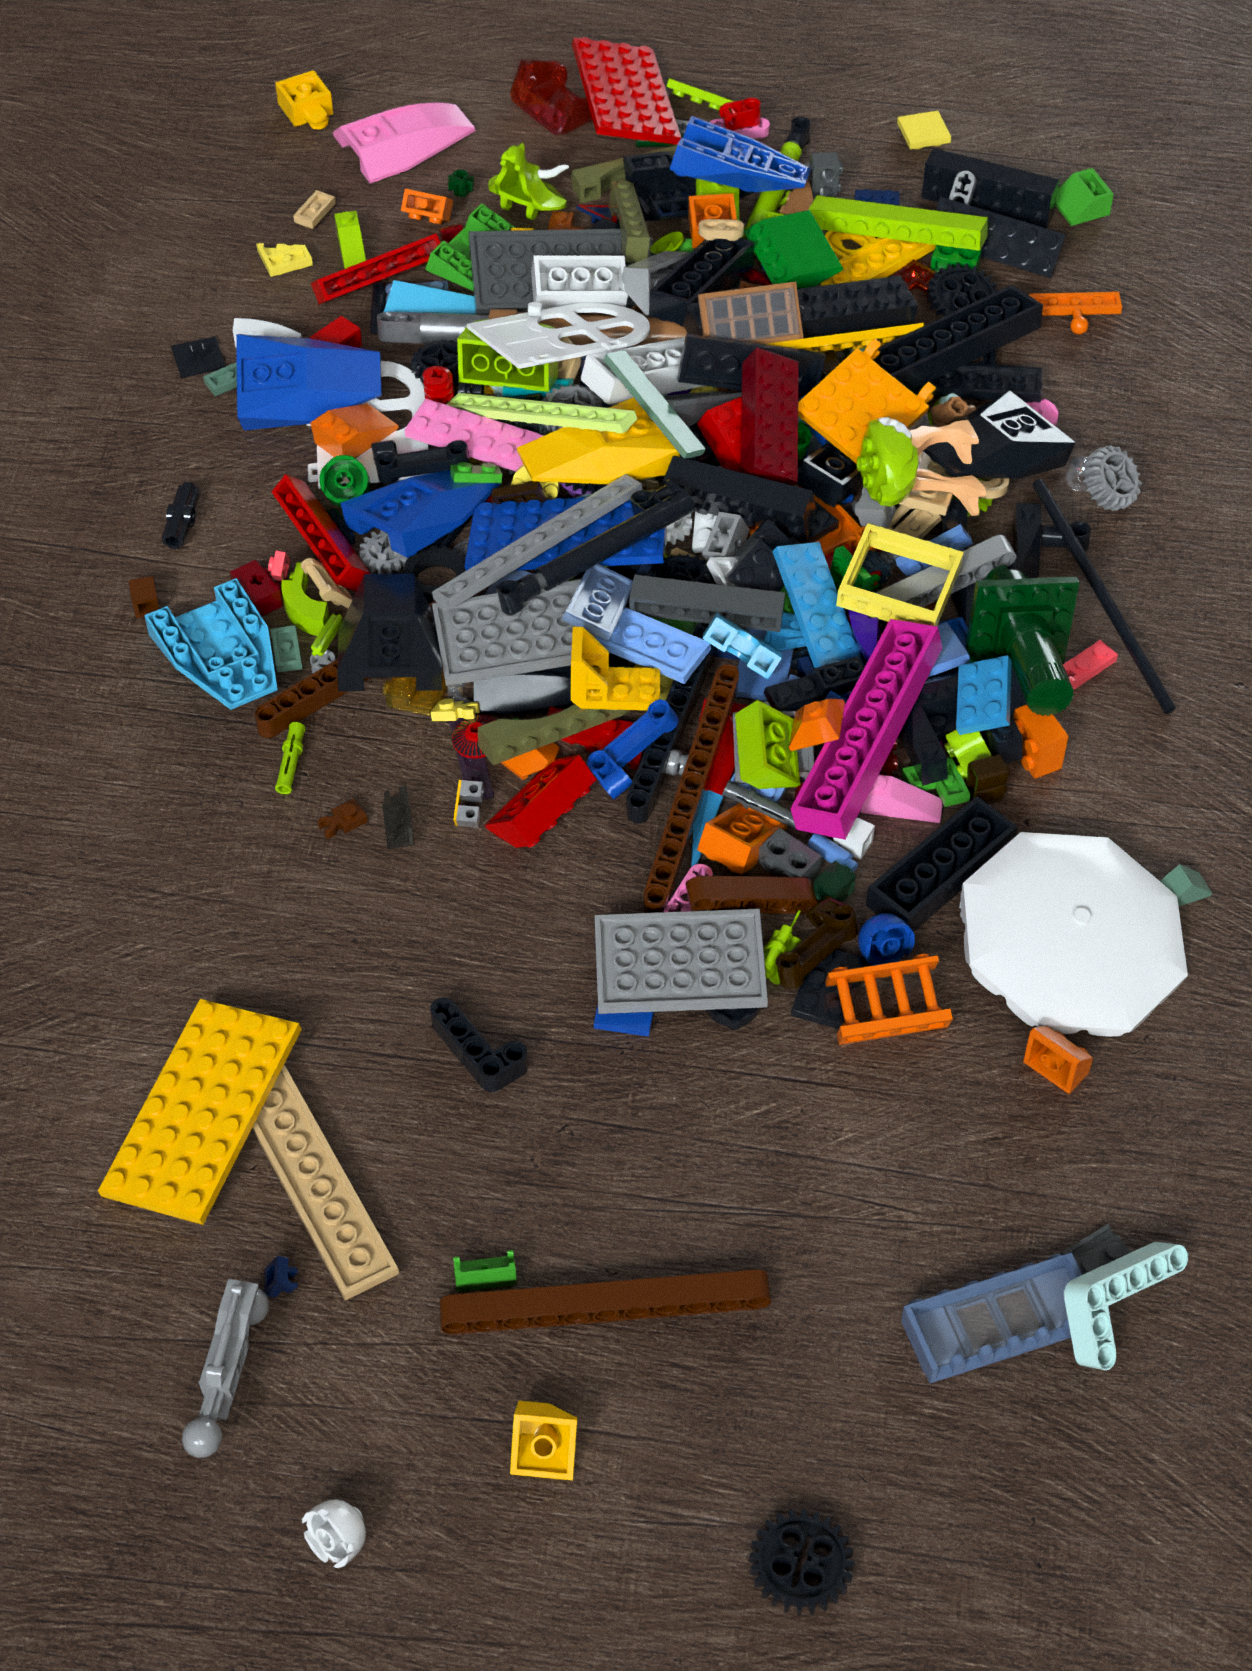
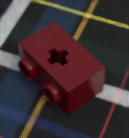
M256 560L230 571L231 580L237 578L261 617L283 607L281 586L278 582L274 583L267 568L261 567Z

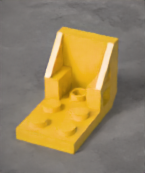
M573 627L571 701L581 709L648 710L652 702L660 699V669L609 667V651L584 627Z

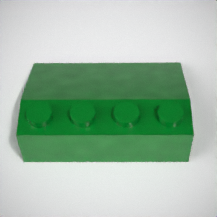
M810 210L762 219L744 230L747 239L754 242V252L772 285L796 282L797 289L815 287L844 270Z

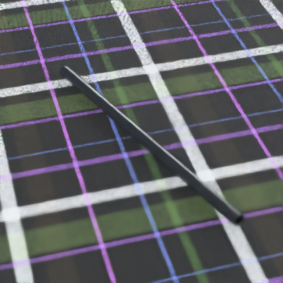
M1043 479L1036 480L1032 484L1033 488L1165 714L1173 712L1176 706Z

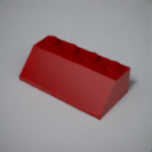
M580 755L555 759L545 769L539 771L484 826L487 830L515 848L526 846L530 848L541 840L540 835L544 831L550 830L558 823L556 819L574 807V802L578 798L585 796L591 790L590 786L597 779Z

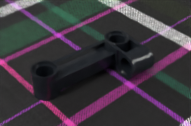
M393 440L371 443L377 476L383 484L394 483L401 477L451 470V465H458L461 462L470 463L468 446L464 441L460 440L452 441L446 447L402 454L397 453L396 443Z

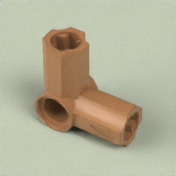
M952 397L944 404L936 405L930 409L933 426L942 427L949 425L975 411L976 408L974 405L967 406V403L960 397Z

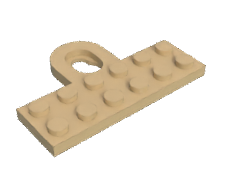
M922 451L919 455V469L930 470L941 476L954 478L942 466L932 461L925 452ZM983 478L989 481L980 480L985 487L986 496L979 498H999L1007 492L1009 478ZM911 491L908 498L899 504L905 505L910 509L916 508L928 511L934 515L945 516L953 494L943 491Z

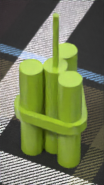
M798 910L790 926L783 925L780 931L774 930L769 942L763 946L765 976L776 985L780 984L776 958L782 953L790 952L801 943V940L791 933L792 927L801 912L800 910Z

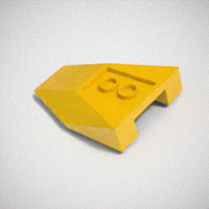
M634 397L609 407L612 409L635 411L638 419L624 433L563 427L517 447V453L531 480L538 482L610 484L624 474L629 475L635 480L664 476L672 457H680V454Z

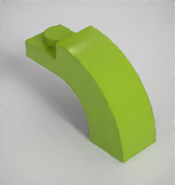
M296 562L295 570L290 573L289 580H282L281 584L285 612L289 620L297 628L308 634L318 636L329 618L327 602L316 601L306 595L309 581L308 574H305L301 569V563Z

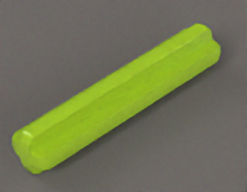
M331 614L311 645L313 656L319 655L321 657L326 652L342 624V616L340 614L337 616Z

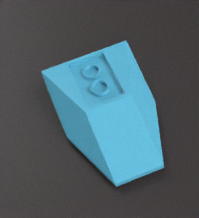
M237 578L214 587L216 601L180 616L174 617L168 606L144 615L149 636L172 665L230 710L278 690L268 626Z

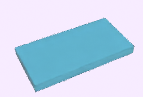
M396 280L393 281L384 312L476 314L474 296Z

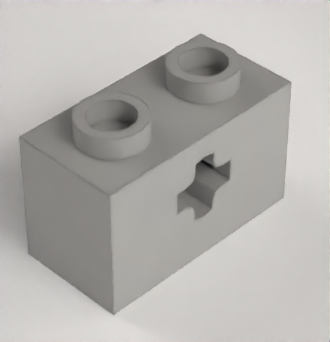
M724 512L718 513L702 553L707 562L710 557H733L745 543L750 529L741 515Z

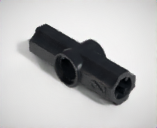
M184 482L180 485L173 504L170 503L167 507V523L162 535L163 544H166L171 549H178L180 546H183L189 527L194 526L196 518L195 507L200 491L193 483Z

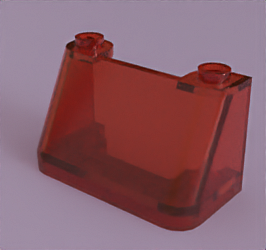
M521 59L510 91L511 99L518 107L554 135H565L592 121L587 98H580L565 87L568 74L564 65L557 60Z

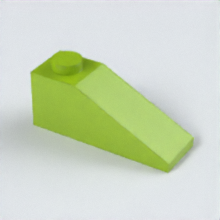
M346 211L334 214L344 269L366 261L357 212Z

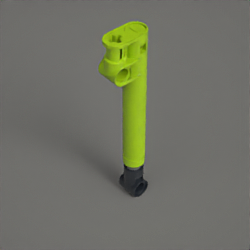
M796 117L792 120L791 130L780 149V153L797 162L801 157L804 145L809 143L810 120L808 118ZM785 190L761 192L744 230L762 219L784 215L776 213V210ZM744 233V235L741 238L748 240Z

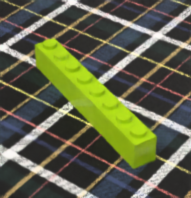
M818 195L809 207L821 230L978 251L981 250L987 238L988 217Z

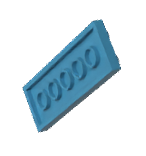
M820 543L777 546L772 552L814 668L857 656L864 665L844 608L836 606L838 592Z

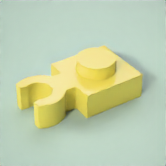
M443 699L432 709V721H456L458 718L475 719V713H480L479 703L469 702L464 704L463 701Z

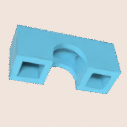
M719 613L715 614L703 633L705 641L723 652L728 651L746 663L747 667L766 679H769L782 659L781 652Z

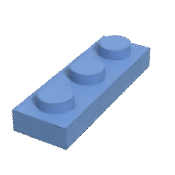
M961 524L930 540L932 543L962 551L973 544L971 536ZM903 556L895 559L897 566L906 577L932 566Z

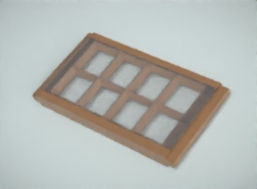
M796 282L698 295L703 336L758 344L803 339Z

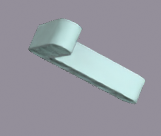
M1153 1242L1067 1283L1064 1290V1300L1074 1356L1079 1365L1101 1370H1109L1113 1367L1116 1361V1348L1108 1306L1181 1272L1186 1267L1188 1261V1253L1184 1246Z

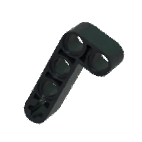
M438 998L432 1002L430 1012L433 1029L485 1091L496 1092L527 1072V1048L522 1042L511 1041L494 1051L452 1000Z

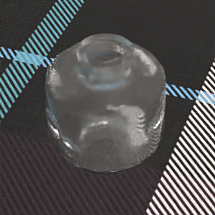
M1087 456L1074 458L1069 462L1065 477L1068 486L1078 492L1087 490V485L1083 483L1085 476L1081 473L1085 469L1083 464L1087 461Z

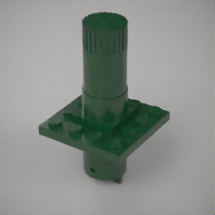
M1001 565L991 570L985 580L976 581L965 647L970 658L968 663L1008 655L1012 661L1011 668L1014 669L1029 709L1037 715L1041 714V716L1055 715L1057 712L1060 713L1062 712L1061 710H1065L1066 706H1069L1070 701L1073 700L1072 696H1074L1073 687L1063 664L1065 662L1079 580L1077 576L1028 578L1020 571L1008 570L1006 565Z

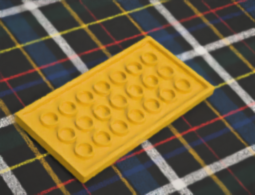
M200 999L99 1187L98 1192L101 1197L203 1225L302 1030L299 1023Z

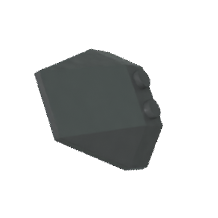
M725 390L664 395L663 397L687 427L697 423L707 410L741 397L742 391Z

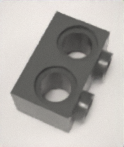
M837 152L811 153L809 182L813 199L817 195L836 198L837 192L841 191L839 175L843 174L842 161H839Z
M779 828L759 847L758 864L765 871L772 872L778 877H804L812 880L820 872L822 856Z

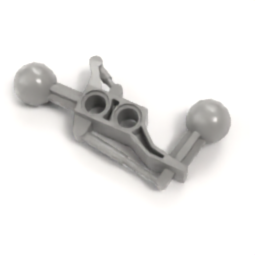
M228 1279L218 1311L214 1336L199 1381L204 1395L199 1417L188 1422L182 1433L184 1449L196 1458L211 1456L221 1445L222 1432L216 1422L217 1419H228L229 1409L249 1349V1327L264 1320L269 1311L268 1297L261 1289H258L259 1284Z

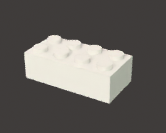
M533 256L531 269L533 300L542 304V310L576 303H605L626 307L628 294L624 291V283L622 281L624 267H626L625 256Z

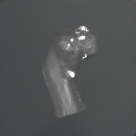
M465 683L447 686L448 699L463 701L464 704L473 702L463 695Z

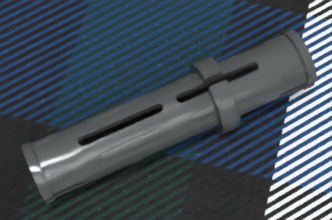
M731 780L728 781L722 796L743 804V808L747 810L751 808L792 829L795 828L791 809L757 794V790L753 788L749 790Z

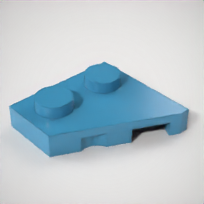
M785 612L783 613L781 631H767L763 641L778 651L806 646L795 614Z

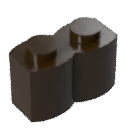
M1001 755L976 760L968 764V779H966L965 784L970 793V801L976 796L987 804L1003 800L1004 793L1007 792L1006 782L1007 777L1010 776V768L1007 761H1003Z

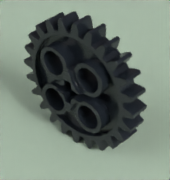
M956 263L955 268L948 264L946 270L941 267L939 273L935 272L933 278H931L927 290L929 295L927 302H932L930 309H937L936 316L943 315L944 317L999 291L995 289L997 283H990L992 277H984V270L979 273L976 272L977 266H974L971 270L967 263L964 265V268H961L959 263Z
M790 1509L788 1519H785L778 1513L776 1517L777 1524L775 1525L772 1521L767 1520L765 1525L767 1532L758 1529L757 1538L759 1541H752L751 1549L755 1552L749 1555V1562L754 1564L750 1567V1575L758 1576L754 1580V1586H765L762 1590V1598L764 1599L772 1595L773 1607L777 1606L780 1602L785 1603L784 1613H787L791 1606L796 1607L798 1616H801L803 1607H807L811 1615H814L816 1605H819L823 1611H827V1600L837 1604L839 1600L837 1592L845 1595L847 1592L845 1583L852 1582L853 1575L848 1571L854 1570L855 1562L849 1560L853 1557L854 1551L853 1548H845L848 1545L849 1537L843 1536L839 1538L841 1526L839 1525L831 1529V1518L828 1517L823 1522L819 1521L818 1511L814 1513L812 1518L807 1517L806 1509L802 1510L800 1517H796L794 1511ZM810 1536L812 1541L807 1551V1558L803 1563L797 1587L793 1588L791 1583L796 1573L797 1562L800 1561L805 1540ZM792 1537L797 1539L799 1544L788 1546L783 1540ZM825 1548L830 1554L821 1557L816 1555L814 1550ZM785 1567L790 1573L785 1576H779L775 1574L773 1569ZM814 1577L821 1584L812 1587L807 1585L804 1580Z

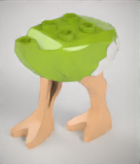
M881 417L869 421L862 441L860 456L857 458V470L861 472L863 486L867 489L870 498L881 506L891 507L908 498L911 491L951 492L962 502L971 516L979 515L978 497H985L986 490L977 478L972 475L954 478L944 477L930 470L918 468V457L922 451L932 444L941 442L950 443L954 446L961 461L965 464H971V445L979 444V439L968 420L955 421L942 427L920 426L914 430H908L905 424L890 417Z

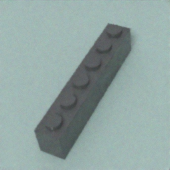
M634 575L630 593V609L645 616L710 624L715 614L719 613L741 628L774 632L781 631L785 604L784 592Z

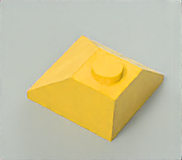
M518 1401L513 1422L510 1474L573 1480L577 1417L549 1403Z

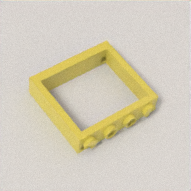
M867 523L839 587L836 606L874 618L878 617V619L887 622L890 619L937 626L961 569L964 552ZM869 548H877L949 570L934 611L854 587L853 585Z

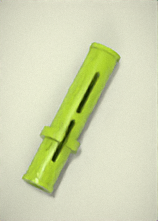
M299 722L289 724L287 740L283 742L282 750L284 753L277 784L275 785V790L280 794L291 793L298 757L303 751L302 739L305 726Z

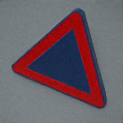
M578 204L576 207L577 210L592 216V224L597 223L602 217L617 223L618 216H611L609 205Z

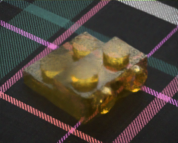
M442 671V690L416 691V677H392L391 681L385 682L383 695L386 696L387 707L431 716L432 709L439 701L443 700L448 686H446L444 671Z

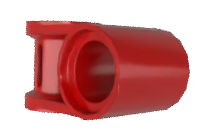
M747 98L723 104L719 109V115L724 119L725 128L735 131L758 126L761 122L760 101L756 98Z

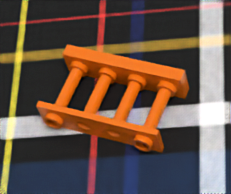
M920 954L914 956L912 960L849 970L847 967H838L831 970L825 980L826 987L837 985L845 1023H843V1026H840L837 1032L839 1045L949 1027L953 1020L951 1009L942 1010L941 1007H938L930 970H934L939 962L938 955L929 957V954ZM919 972L927 1006L925 1013L914 1014V1011H911L903 974ZM892 976L900 1014L897 1015L898 1017L887 1019V1016L883 1015L875 979ZM865 982L872 1018L869 1022L860 1023L859 1020H856L848 983Z

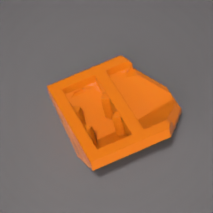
M550 743L501 763L524 780L528 778V775L541 771L554 762L559 753V747L554 743Z

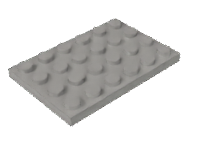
M581 579L564 582L549 591L542 589L541 594L524 602L523 609L515 614L503 613L497 593L470 597L450 610H447L439 603H433L432 607L446 686L570 666L572 630L576 626L562 620Z
M760 909L595 915L598 1014L767 1007L768 999Z

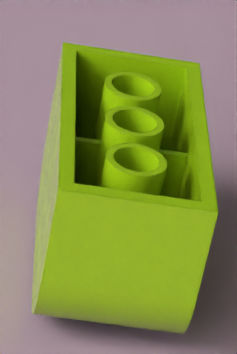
M483 319V320H478V321H474V322H479V321H484V320H489V319ZM539 324L545 328L555 329L549 325ZM467 326L457 338L459 382L499 387L509 386L549 392L558 378V361L519 369L467 329Z

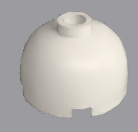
M337 1499L324 1501L309 1510L302 1519V1524L307 1521L308 1530L304 1532V1536L310 1548L323 1562L326 1563L328 1557L333 1562H336L337 1564L333 1567L339 1568L348 1564L364 1545L366 1530L363 1516L356 1507L351 1506L347 1502Z

